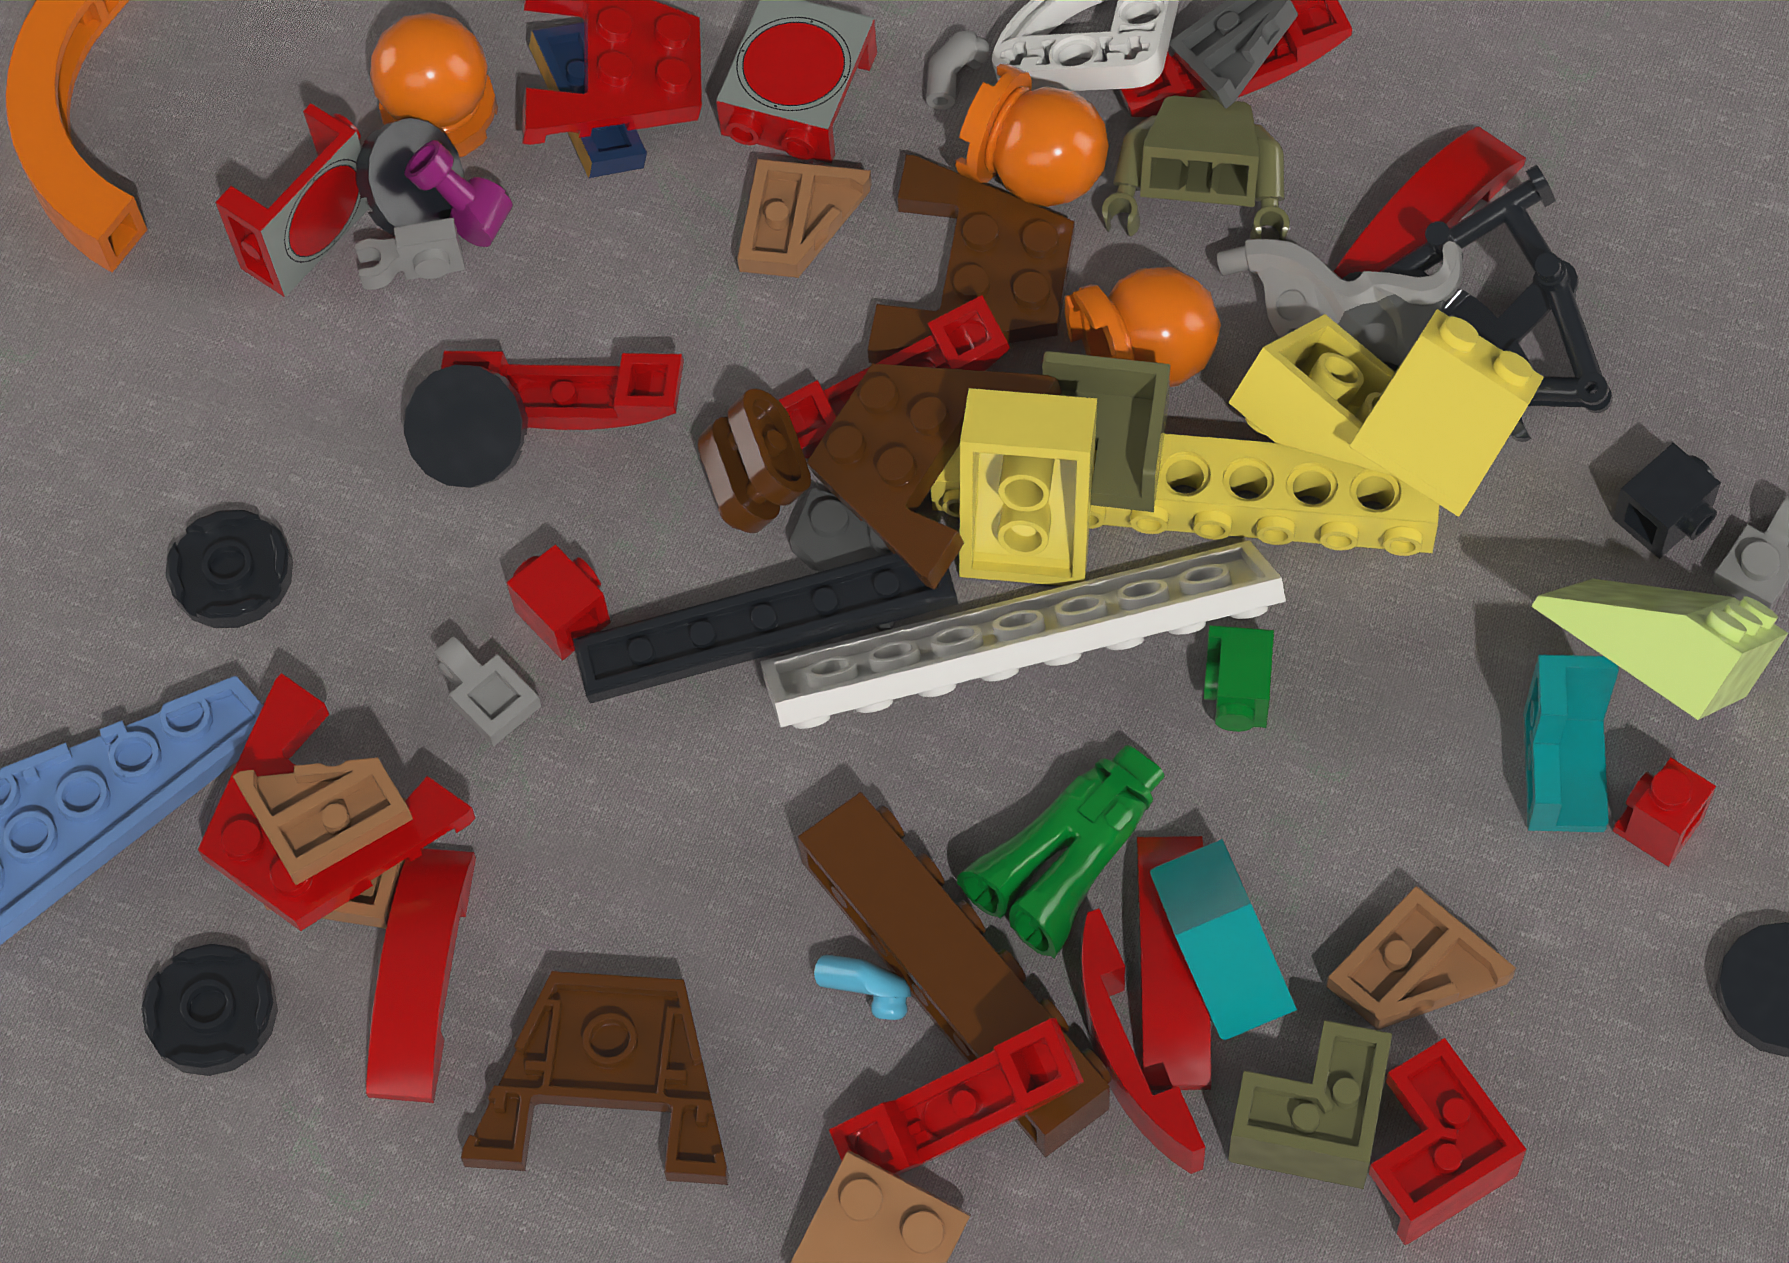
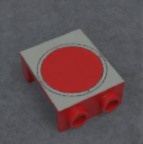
M760 0L716 99L721 135L730 137L743 145L758 144L785 151L798 159H816L832 163L835 156L833 125L856 69L870 71L877 55L875 19L805 0Z
M312 103L307 106L303 113L318 157L267 209L235 187L230 186L215 202L240 268L283 297H286L370 208L367 198L360 197L356 184L357 159L361 151L359 142L361 135L358 129L343 115L334 113L331 116Z

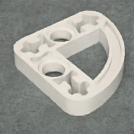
M1030 0L1010 20L994 47L992 63L997 81L1001 78V76L997 75V66L999 64H1009L1029 72L1032 80V91L1042 87H1054L1069 91H1086L1146 86L1160 77L1164 69L1179 0H1118L1111 31L1052 35L1048 34L1070 17L1107 0ZM1141 17H1157L1147 23L1132 24L1133 21ZM1091 58L1080 65L1064 66L1074 59Z

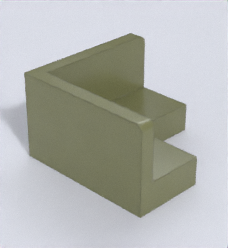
M1052 351L1044 353L1043 375H1049L1057 379L1062 390L1061 396L1097 398L1095 450H1097L1091 487V505L1154 512L1169 406L1171 364Z
M1324 1020L1312 1084L1244 1071L1231 1134L1228 1160L1236 1164L1364 1189L1371 1159L1392 1033Z

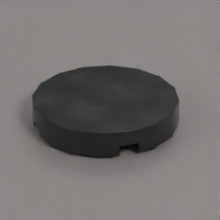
M406 118L384 125L380 130L373 131L365 139L357 159L356 184L360 197L367 198L368 205L373 211L368 212V214L377 226L394 237L395 227L447 219L453 208L435 187L430 190H420L405 176V168L409 160L422 146L433 140L439 141L454 157L451 169L465 178L457 150L447 135L428 121Z
M455 364L434 371L415 388L405 409L404 436L411 457L426 475L446 486L478 487L499 480L516 465L522 453L520 450L524 444V435H527L528 417L520 394L506 377L482 366Z
M220 510L195 520L185 529L187 534L181 538L178 545L174 542L168 553L165 576L177 606L193 621L212 628H240L263 619L281 603L292 581L293 560L282 532L273 524L270 525L267 521L261 520L258 514L246 510Z
M1782 922L1760 925L1737 938L1721 962L1715 990L1719 1005L1720 1003L1722 1004V1009L1728 1017L1727 1023L1738 1037L1759 1051L1789 1057V923Z
M207 944L185 949L172 958V964L167 966L161 974L158 971L149 982L141 1008L144 1031L161 1058L183 1073L212 1076L233 1071L257 1056L272 1035L278 1013L274 986L259 963L237 947Z

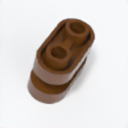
M749 389L730 406L728 417L716 419L698 438L700 459L705 467L718 504L719 514L734 529L747 533L760 532L778 516L780 506L790 505L811 484V474L791 418L784 406L774 396L764 390Z

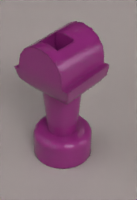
M433 140L426 143L409 160L405 168V176L420 190H430L434 187L453 207L449 218H454L457 232L463 239L479 247L490 246L513 207L511 199L505 194L506 190L498 184L481 177H473L468 181L451 169L454 157L439 141Z

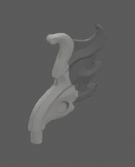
M1276 239L1245 240V246L1220 251L1217 254L1218 266L1223 276L1247 270L1258 274L1264 284L1267 317L1279 338L1326 314L1384 364L1392 363L1398 367L1435 311L1438 309L1443 312L1445 302L1457 291L1462 281L1463 273L1461 247L1452 241H1448L1443 245V265L1432 276L1413 277L1386 272L1364 271L1359 278L1350 282L1342 280L1313 252L1293 242Z

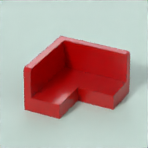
M1446 1038L1441 1039L1389 1071L1386 1078V1083L1422 1132L1371 1163L1368 1172L1400 1217L1397 1235L1404 1245L1413 1242L1518 1175L1527 1150Z

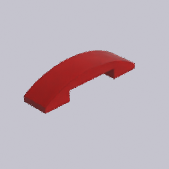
M1291 0L1298 16L1238 97L1264 88L1295 73L1321 58L1352 35V26L1339 1ZM1167 52L1164 69L1160 77L1154 82L1143 87L1119 89L1131 117L1157 115L1165 98L1170 96L1194 97L1197 93L1206 90L1174 55H1169V52Z
M1479 126L1467 131L1432 157L1399 189L1361 233L1334 272L1342 279L1354 272L1380 271L1427 242L1425 231L1431 223L1441 221L1450 228L1458 223L1481 198L1489 202L1525 165L1526 157Z
M983 295L927 323L932 335L876 364L985 371L1010 349V346ZM870 367L825 390L822 389L819 381L816 380L778 400L791 418L805 459L810 458Z
M444 351L441 369L455 364L482 366L506 377L522 398L528 417V428L594 430L637 425L676 414L684 359L682 354L622 353L620 366L508 364L503 351Z
M1203 836L1137 837L1142 1068L1150 1090H1169L1179 1086L1180 1090H1211L1210 1014L1177 942L1150 874L1153 868L1202 848Z
M422 848L420 850L423 855L412 862L407 859L404 861L389 914L377 977L367 1064L366 1094L368 1098L434 1103L445 1042L441 1033V1025L460 917H466L476 861L474 852Z
M1100 908L1087 912L1082 943V1000L1093 1050L1107 1068L1112 1079L1108 1085L1135 1126L1160 1152L1190 1174L1203 1170L1206 1147L1179 1086L1152 1095L1110 999V996L1125 990V964Z
M1056 1017L1050 1018L994 1046V1051L896 1100L882 1102L829 1129L841 1160L844 1159L847 1151L850 1150L882 1168L900 1175L993 1132L1079 1086L1084 1080Z

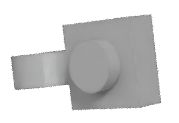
M454 218L395 227V238L384 240L369 238L355 244L360 263L379 261L374 267L358 270L363 289L376 290L383 288L400 271H404L406 280L416 278L436 279L447 273L465 270L463 250Z
M1789 495L1776 512L1765 534L1747 524L1716 570L1712 580L1714 585L1741 600L1744 596L1759 601L1769 609L1773 608L1789 584Z
M454 636L434 651L435 656L441 661L438 665L439 670L457 687L449 694L451 705L493 747L542 707L539 696L498 654L482 666Z

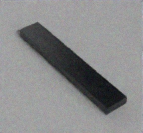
M891 552L573 639L585 694L591 704L957 605L958 600L949 568L934 590L926 586L917 577L914 570L896 553Z

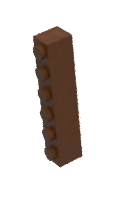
M859 792L798 836L802 864L892 973L906 980L912 997L967 1063L994 1051V1046L1050 1018L1056 1017L1084 1082L1053 1101L1015 1120L1046 1158L1109 1110L1110 1086L1108 1083L1112 1079L1107 1068L1092 1050L1086 1048L1080 1052L1065 1034L1069 1031L1067 1022L1051 1001L1044 998L1038 1002L1024 985L1027 977L1017 960L1006 949H1002L997 953L982 936L986 930L973 908L964 900L957 904L954 903L942 888L945 881L934 862L923 852L917 856L911 852L901 840L905 837L904 831L891 811L884 805L875 809L863 793Z

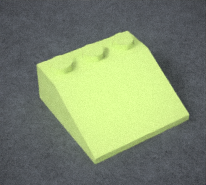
M1590 579L1538 595L1531 606L1697 720L1745 698L1789 634L1774 624L1778 616L1771 609L1747 596H1744L1739 601L1735 597L1600 579Z

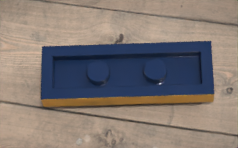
M584 22L532 30L529 48L548 90L584 94ZM625 124L592 128L591 136L579 138V133L568 132L588 178L644 168L647 151L636 129L628 131Z

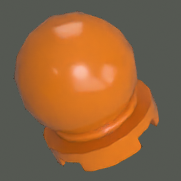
M430 12L404 16L381 34L371 56L370 79L374 94L380 102L379 110L384 125L406 118L428 121L444 132L457 150L459 157H464L481 146L487 139L486 130L492 123L494 114L497 115L498 105L490 77L487 75L488 65L483 48L475 35L456 18Z
M999 64L997 66V75L1001 76L995 86L983 82L967 112L959 138L969 142L967 159L960 157L956 160L955 166L958 173L979 183H988L998 173L1005 188L1026 203L1046 207L1069 203L1086 194L1104 172L1109 148L1105 123L1094 105L1074 91L1054 87H1042L1032 91V80L1029 72L1009 64Z
M1173 267L1140 268L1118 280L1108 297L1098 285L1094 284L1080 287L1078 291L1072 292L1073 294L1065 297V318L1070 342L1082 339L1086 355L1171 364L1170 387L1181 385L1203 370L1216 350L1221 322L1211 292L1192 276Z

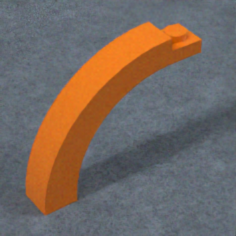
M36 0L23 22L14 44L8 68L6 108L12 142L33 191L51 222L85 256L113 273L148 229L135 198L102 178L83 160L74 148L70 130V107L75 81L82 63L93 44L129 0Z

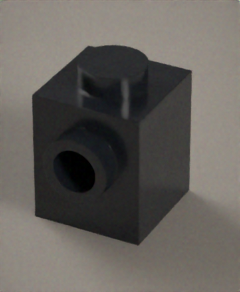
M1672 443L1621 488L1613 520L1660 559L1685 536L1694 540L1710 526L1717 515V510L1713 506L1721 482L1715 478L1711 468L1702 459L1693 455L1689 456L1675 443Z

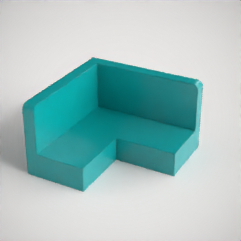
M1538 655L1523 712L1528 831L1604 832L1607 829L1609 819L1604 718L1619 673V666L1605 656Z
M1223 839L1157 866L1150 871L1174 935L1221 1039H1230L1297 1010Z

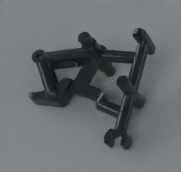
M1537 164L1526 170L1528 180L1450 228L1441 221L1431 223L1425 231L1427 242L1378 271L1413 277L1429 276L1425 272L1439 262L1443 265L1442 250L1446 242H1455L1462 249L1505 223L1535 272L1533 283L1499 318L1477 298L1462 289H1457L1455 294L1445 302L1443 313L1448 316L1454 315L1467 321L1476 329L1478 335L1503 351L1514 352L1529 362L1519 342L1552 309L1575 377L1543 376L1544 378L1528 406L1583 407L1592 413H1601L1610 407L1613 400L1612 392L1607 381L1602 376L1576 302V291L1579 284L1576 270L1569 262L1562 260L1552 253L1526 209L1539 201L1545 207L1556 201L1546 178ZM1363 272L1350 273L1343 277L1342 280L1354 281ZM1521 417L1510 435L1516 441L1526 442L1531 437Z

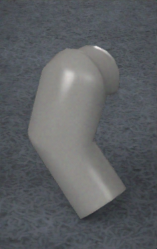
M963 30L956 32L930 58L926 103L930 107L945 110L954 106L957 73L965 64L972 69H977L981 67V63L986 62L990 51L986 39L976 37L974 31Z

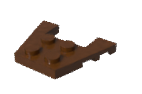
M906 154L897 198L898 212L957 219L940 308L932 311L876 304L867 349L868 362L876 364L932 335L927 323L983 295L1008 343L1057 336L1075 235V221L1034 204L1026 203L1020 198L986 184L976 182L916 155Z
M872 364L806 463L812 473L860 521H864L894 554L896 553L913 569L917 577L926 586L935 590L964 545V541L957 530L915 512L960 445L969 388L1061 395L1062 390L1056 378L1049 375Z
M551 971L514 1045L516 1051L499 1085H494L488 1096L490 1103L474 1135L469 1134L462 1148L461 1160L464 1166L526 1171L535 1106L538 1104L671 1113L664 1169L667 1181L728 1185L729 1173L684 979Z

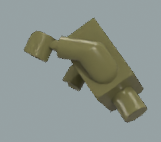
M1207 90L1197 93L1194 97L1170 96L1165 98L1157 115L1149 116L1130 129L1124 136L1113 184L1118 186L1117 193L1106 198L1102 205V215L1107 232L1110 231L1112 218L1116 214L1124 212L1130 214L1127 223L1129 236L1137 233L1140 227V216L1134 195L1135 191H1140V197L1254 207L1255 201L1261 202V209L1254 217L1250 239H1261V227L1269 225L1277 229L1280 235L1279 240H1286L1290 220L1286 212L1279 208V201L1285 199L1283 149L1280 143L1262 125L1254 124L1251 105L1246 102L1235 101L1225 109Z

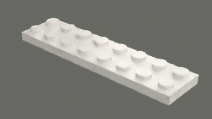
M1249 540L760 661L765 685L780 727L792 725L795 728L805 729L827 722L830 719V715L853 709L861 713L880 711L889 707L893 703V699L917 693L923 697L944 695L954 690L957 683L981 678L984 681L1008 679L1019 672V668L1041 662L1050 666L1065 665L1078 660L1082 652L1102 647L1110 650L1129 649L1141 644L1146 636L1166 631L1178 635L1193 633L1204 628L1206 621L1231 616L1235 619L1257 617L1264 614L1268 610V606L1286 602L1282 577Z

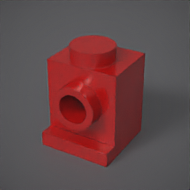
M1670 757L1661 771L1655 776L1647 771L1639 779L1625 803L1628 806L1616 822L1612 831L1669 867L1703 821L1716 785Z

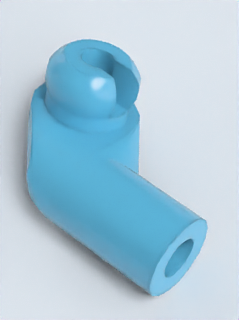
M827 954L818 959L814 975L816 983L820 987L873 995L871 1012L879 1019L899 1020L907 1014L908 1006L906 999L912 995L910 987L903 977L863 959Z

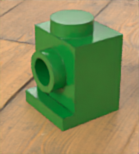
M1209 625L1204 699L1216 700L1215 724L1219 728L1233 732L1247 731L1253 727L1266 728L1270 701L1274 630Z

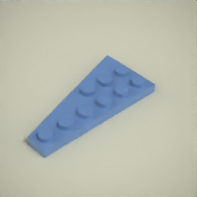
M237 676L163 704L161 712L125 726L123 721H119L99 729L101 736L69 748L64 743L0 768V945L239 760L263 705Z

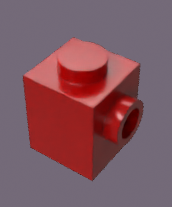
M556 544L541 556H532L525 560L517 568L513 577L506 582L515 612L562 661L575 651L574 638L600 632L611 623L604 593L599 589L601 583L595 572L580 557L571 561Z

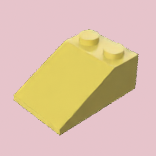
M1437 309L1398 367L1349 447L1459 517L1530 404L1544 377L1534 371L1528 361L1520 355L1511 351H1503L1479 336L1476 329L1467 321L1458 317H1449Z
M1326 314L1262 348L1228 402L1245 417L1246 422L1251 428L1263 435H1267L1275 443L1394 476L1349 447L1395 374L1393 370Z
M969 388L960 438V536L964 541V545L959 551V577L1067 586L1086 581L1097 398Z

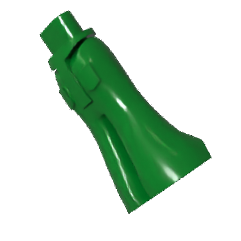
M1125 745L1112 760L1106 758L1099 759L1095 763L1094 768L1086 771L1081 776L1079 775L1027 827L967 866L958 875L957 884L972 903L988 915L1001 919L1012 905L1009 913L1010 927L1014 929L1017 936L1035 952L1044 956H1051L1055 959L1070 934L1080 905L1092 884L1135 831L1145 810H1148L1153 802L1151 792L1165 777L1162 769L1130 745ZM1067 848L1040 879L1013 904L1037 871L1054 854Z

